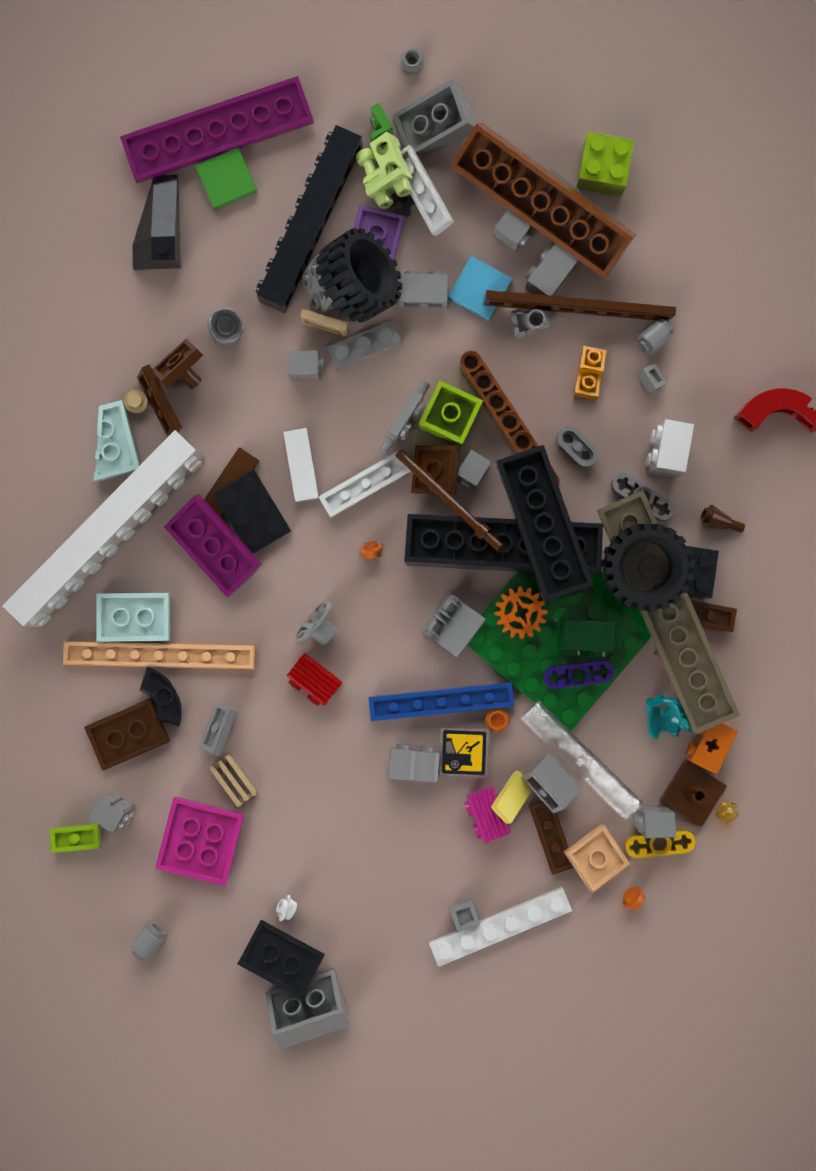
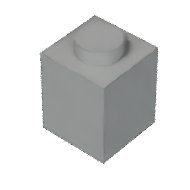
M508 209L494 227L493 236L516 252L519 246L524 247L531 238L529 234L531 225Z
M289 351V376L291 380H319V373H324V359L320 358L318 351Z
M470 450L458 470L459 480L457 483L466 489H470V487L476 489L489 468L491 461Z

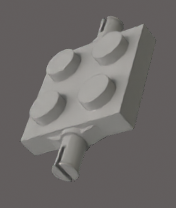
M422 380L417 390H414L389 430V434L386 435V439L379 448L380 451L388 454L394 443L398 444L400 439L405 441L411 431L412 420L417 421L424 410L423 396L431 386L429 383Z

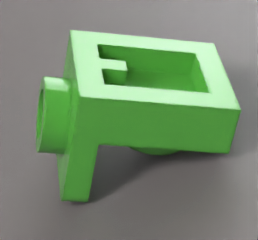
M380 103L375 104L371 107L372 117H370V122L375 129V132L370 134L371 142L385 132L393 135V127ZM387 142L381 143L380 146L387 144Z

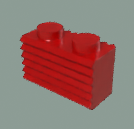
M307 653L301 656L286 675L290 678L288 683L298 691L301 688L309 694L307 698L317 706L320 703L326 705L343 683Z

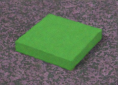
M238 147L195 165L214 210L257 193L255 184Z

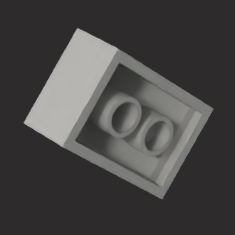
M453 79L393 114L404 148L408 145L412 146L417 156L463 140L470 135L477 124L464 87Z

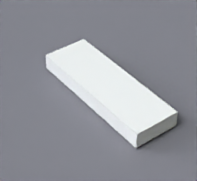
M307 428L283 432L295 502L319 499Z

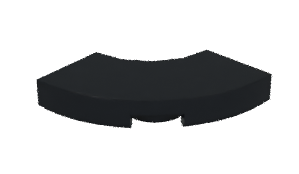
M146 667L139 691L147 694L154 702L156 708L155 720L179 727L182 707L176 690L169 679L153 668Z

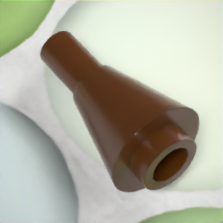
M714 505L704 508L701 513L700 520L703 527L729 528L741 533L745 529L744 523L733 520Z

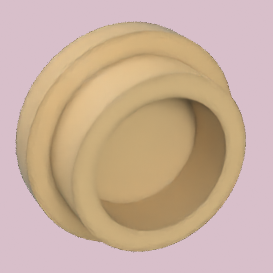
M131 390L124 397V406L129 412L139 414L147 408L148 398L140 390Z

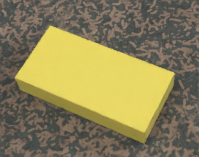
M520 771L512 773L491 806L492 810L506 824L513 822L532 791L521 778L523 775Z

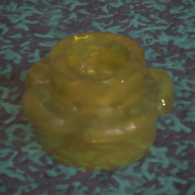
M727 801L721 803L716 808L715 817L721 820L723 824L732 822L739 815L736 809L737 805Z

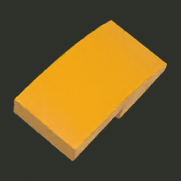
M583 346L574 397L597 400L607 350Z

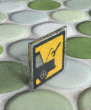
M441 727L439 776L487 778L489 729Z

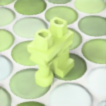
M388 132L370 143L371 148L362 149L355 156L359 166L365 168L367 176L364 178L363 184L365 185L367 196L374 199L377 205L384 210L392 206L393 201L390 195L395 191L399 197H405L412 192L409 182L413 180L399 149L401 146L398 138ZM387 142V144H385L384 146L380 147V144H381V143ZM375 157L379 165L377 169L373 163L375 161Z

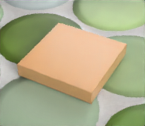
M604 824L597 826L564 851L574 869L592 893L630 865Z

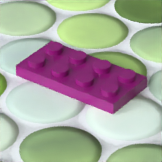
M196 494L164 526L226 597H230L263 565L200 494Z

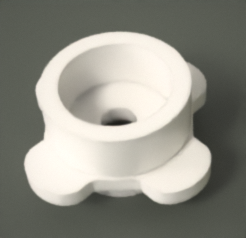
M287 895L285 899L282 898L276 907L279 921L284 919L290 920L296 911L297 902L290 899V895Z

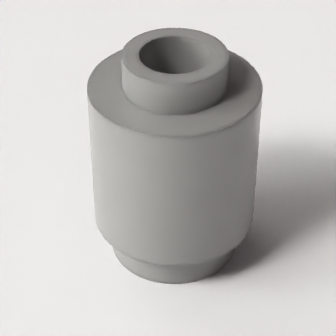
M664 319L654 321L638 336V346L643 352L654 354L671 338V334L674 332L672 326Z
M151 922L148 926L146 925L131 944L132 954L141 961H144V959L150 960L164 942L166 931L154 922Z

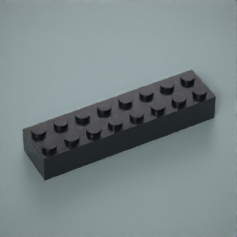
M407 515L404 558L407 566L533 573L515 519L475 517L481 524L485 523L492 529L491 533L504 544L503 548L497 552L485 540L482 541L474 534L475 530L460 516ZM571 522L590 576H600L603 523Z

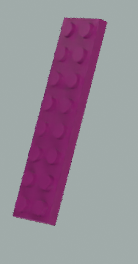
M296 76L120 136L134 179L138 184L211 159L237 147L240 149L314 124V120L299 77Z

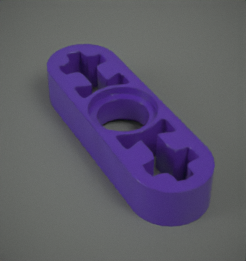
M607 661L552 666L545 670L543 681L550 688L605 683L613 678L614 668ZM603 664V667L609 670L605 674V678L602 679L601 675L596 674L592 675L593 680L589 681L590 671L587 666L591 665V670H599L600 665ZM577 667L585 671L584 679L579 682L572 678V671ZM568 668L567 678L569 683L565 684V678L558 679L557 684H553V681L548 680V676L552 675V671L555 670L556 674L560 675L565 674L563 669Z

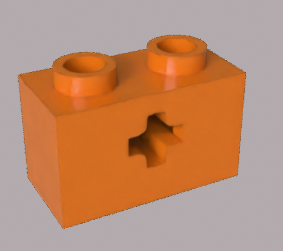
M721 723L698 733L695 741H691L686 749V760L717 775L738 731ZM706 741H711L713 744L712 749L705 745Z

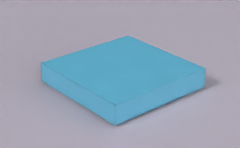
M471 256L451 290L448 299L489 321L497 307L483 305L486 290L506 292L512 278Z

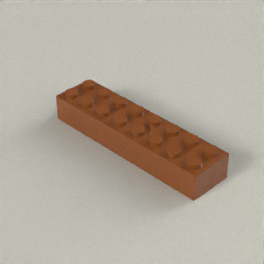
M484 123L475 125L451 164L453 169L603 278L611 272L636 236L630 229Z

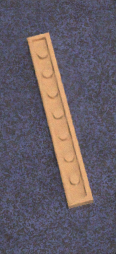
M64 641L63 665L255 670L256 646Z

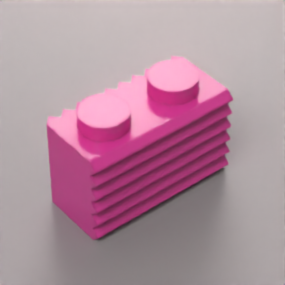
M493 785L466 795L468 801L464 802L468 815H474L477 824L473 825L477 839L483 838L484 843L512 833L509 824H506L491 808L498 797Z

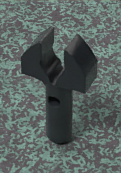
M395 193L392 197L393 204L390 208L398 203L404 204L403 208L394 211V213L403 215L405 218L410 216V208L415 204L412 197H399Z

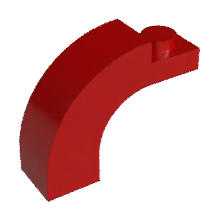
M777 388L760 393L743 405L733 417L753 432L760 427L770 414L785 413L792 416L809 431H816V409L807 407L812 398L794 389Z

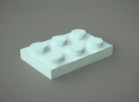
M170 593L96 594V642L170 641Z

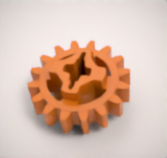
M520 586L517 589V593L511 588L508 590V597L504 594L500 596L503 603L497 602L495 604L500 608V611L494 612L495 616H500V620L496 624L504 625L503 633L508 630L511 631V638L516 633L519 634L520 639L524 638V633H527L529 637H533L532 630L540 632L541 629L538 624L546 623V620L541 618L542 615L547 614V610L541 609L544 602H538L539 593L531 595V588L523 592ZM519 597L528 598L533 603L525 604L521 602ZM510 601L512 606L510 613L505 615V607ZM518 606L520 609H526L527 613L524 614V620L521 617L515 616ZM536 611V619L531 625V614ZM512 621L520 623L522 629H516L509 625V623Z

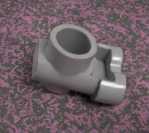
M522 309L511 311L516 339L524 338L528 333L550 327L548 310L534 309L523 312ZM540 317L542 322L540 325H534L533 319Z

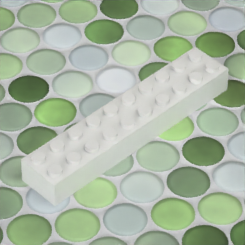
M174 430L3 604V607L22 626H44L51 619L50 614L56 608H62L68 601L67 597L73 591L77 592L85 584L83 580L89 574H95L102 565L100 563L106 557L110 558L119 549L117 546L123 539L127 541L135 533L134 528L139 523H145L151 517V511L156 506L160 507L169 498L168 493L173 488L175 490L178 489L185 482L184 477L190 471L193 473L201 466V460L204 457Z

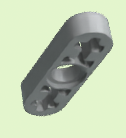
M620 473L612 479L611 489L621 498L628 497L627 494L631 492L627 488L618 489L619 483H617V480L625 479L627 481L626 486L632 489L634 485L637 486L632 494L641 490L647 492L649 495V505L653 503L654 498L657 499L654 503L657 506L666 505L665 510L668 514L661 516L658 514L660 511L655 506L651 507L657 521H666L673 516V503L627 473Z

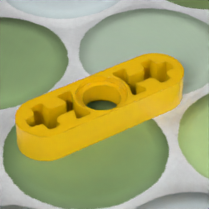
M679 829L676 830V837H672L674 841L681 840L682 835L689 839V842L685 843V847L680 843L672 844L670 838H664L666 841L665 848L656 850L653 847V842L656 838H648L650 851L647 852L646 847H639L638 852H635L630 848V845L634 844V840H637L639 844L647 843L643 835L633 834L625 839L624 849L633 858L688 853L693 850L696 841L692 833Z

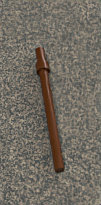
M402 449L396 453L395 457L475 530L474 534L482 541L485 540L497 552L503 548L504 544L491 533L492 529L485 523L481 524Z

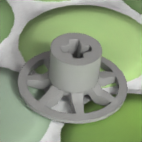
M329 601L322 603L311 613V624L304 623L301 625L295 637L296 643L300 644L310 636L321 645H325L331 640L338 627L326 618L331 609Z

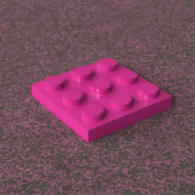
M176 796L173 797L155 868L226 886L245 814Z

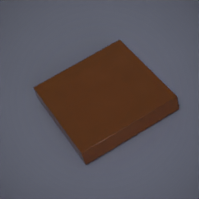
M456 445L415 446L414 461L450 495H456L460 447ZM413 473L411 493L435 494Z

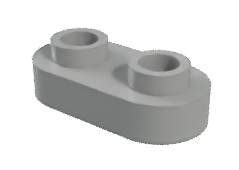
M567 426L562 428L557 434V445L576 465L588 468L597 461L598 451L596 447L578 429ZM570 436L572 443H566L564 437ZM586 452L589 455V459L583 460L581 453Z

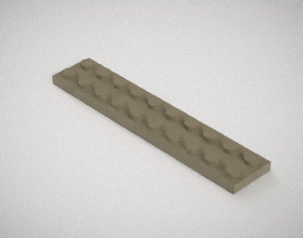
M643 490L597 510L609 541L613 536H617L620 533L619 531L629 528L631 525L657 524ZM650 542L634 546L627 553L623 563V572L626 580L633 588L639 591H649L657 588L664 582L669 571V562L665 552L659 546ZM682 593L679 596L681 600L677 603L672 602L667 609L663 610L660 608L655 612L645 610L640 612L676 696L689 721L692 733L695 735L738 717L740 714L688 593Z

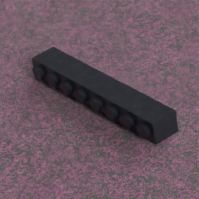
M335 125L333 132H328L324 143L326 147L323 153L320 152L315 160V171L313 174L310 173L305 182L306 190L303 195L300 194L297 198L295 214L288 218L285 225L287 231L284 237H280L277 241L274 259H269L265 269L267 274L264 280L258 282L255 292L259 302L283 313L286 312L302 274L308 265L356 161L355 156L363 146L362 136L338 125Z

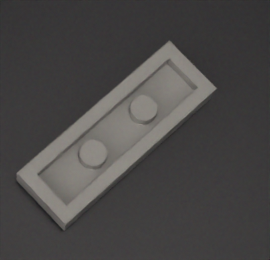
M391 320L327 347V350L337 371L401 344V340Z

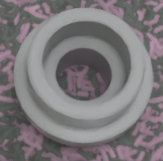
M410 48L402 54L401 66L406 72L416 73L422 69L424 57L420 51ZM413 59L416 61V64H409L408 61Z

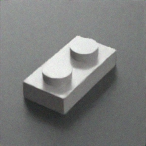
M217 702L199 747L213 755L220 756L238 711L226 704Z

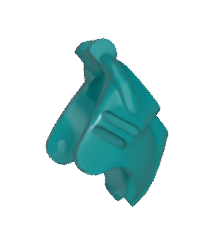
M663 694L658 695L656 698L646 699L647 726L652 739L658 738L660 731L668 732L673 736H679L680 728L691 733L689 721L679 700L671 697L665 698ZM667 703L669 705L663 708L657 707L660 704Z

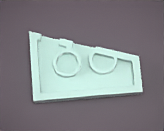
M120 400L99 406L98 442L95 453V482L132 473L140 466L124 401Z

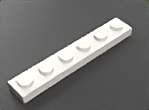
M560 887L480 921L479 925L459 932L454 931L429 942L437 965L440 967L569 913L572 909L563 887Z

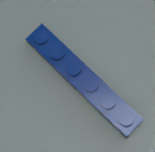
M512 682L368 697L371 721L514 707Z

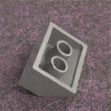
M335 970L314 976L302 1000L281 988L265 992L272 1036L280 1049L350 1026L346 1003Z

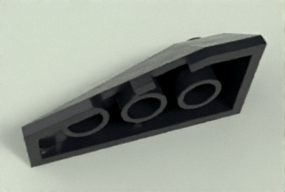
M161 175L154 177L132 245L134 270L181 268L178 175Z

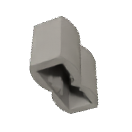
M396 744V748H391L389 779L437 782L440 753L435 751V747L420 746V750H412L411 745Z

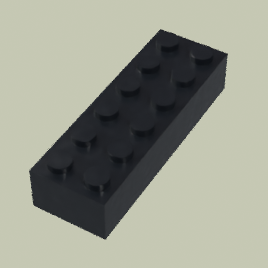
M544 445L497 460V469L544 605L591 590L593 582Z

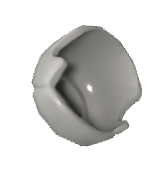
M227 307L215 310L210 315L207 324L210 336L221 344L236 342L244 330L242 317L236 310Z

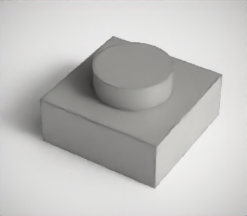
M655 364L637 373L641 385L647 389L649 394L667 384Z
M472 899L449 907L457 932L480 924Z

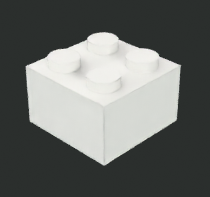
M665 419L656 426L655 430L652 429L649 443L653 444L651 453L648 452L645 466L649 467L647 474L676 479L686 472L694 424Z

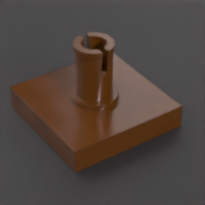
M185 339L152 370L167 388L181 377L188 387L193 389L202 379L193 371L191 366L203 354L191 342Z
M684 759L659 800L700 826H703L727 785Z

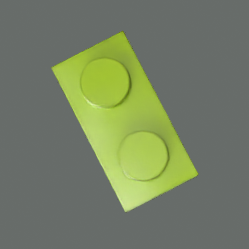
M100 824L62 826L49 829L51 853L100 849L102 847Z

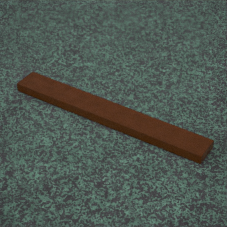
M486 290L483 299L484 306L529 310L539 309L552 312L654 321L664 319L669 322L676 315V307L493 290Z

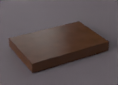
M151 698L84 727L102 771L171 742L163 722L155 720L156 708Z

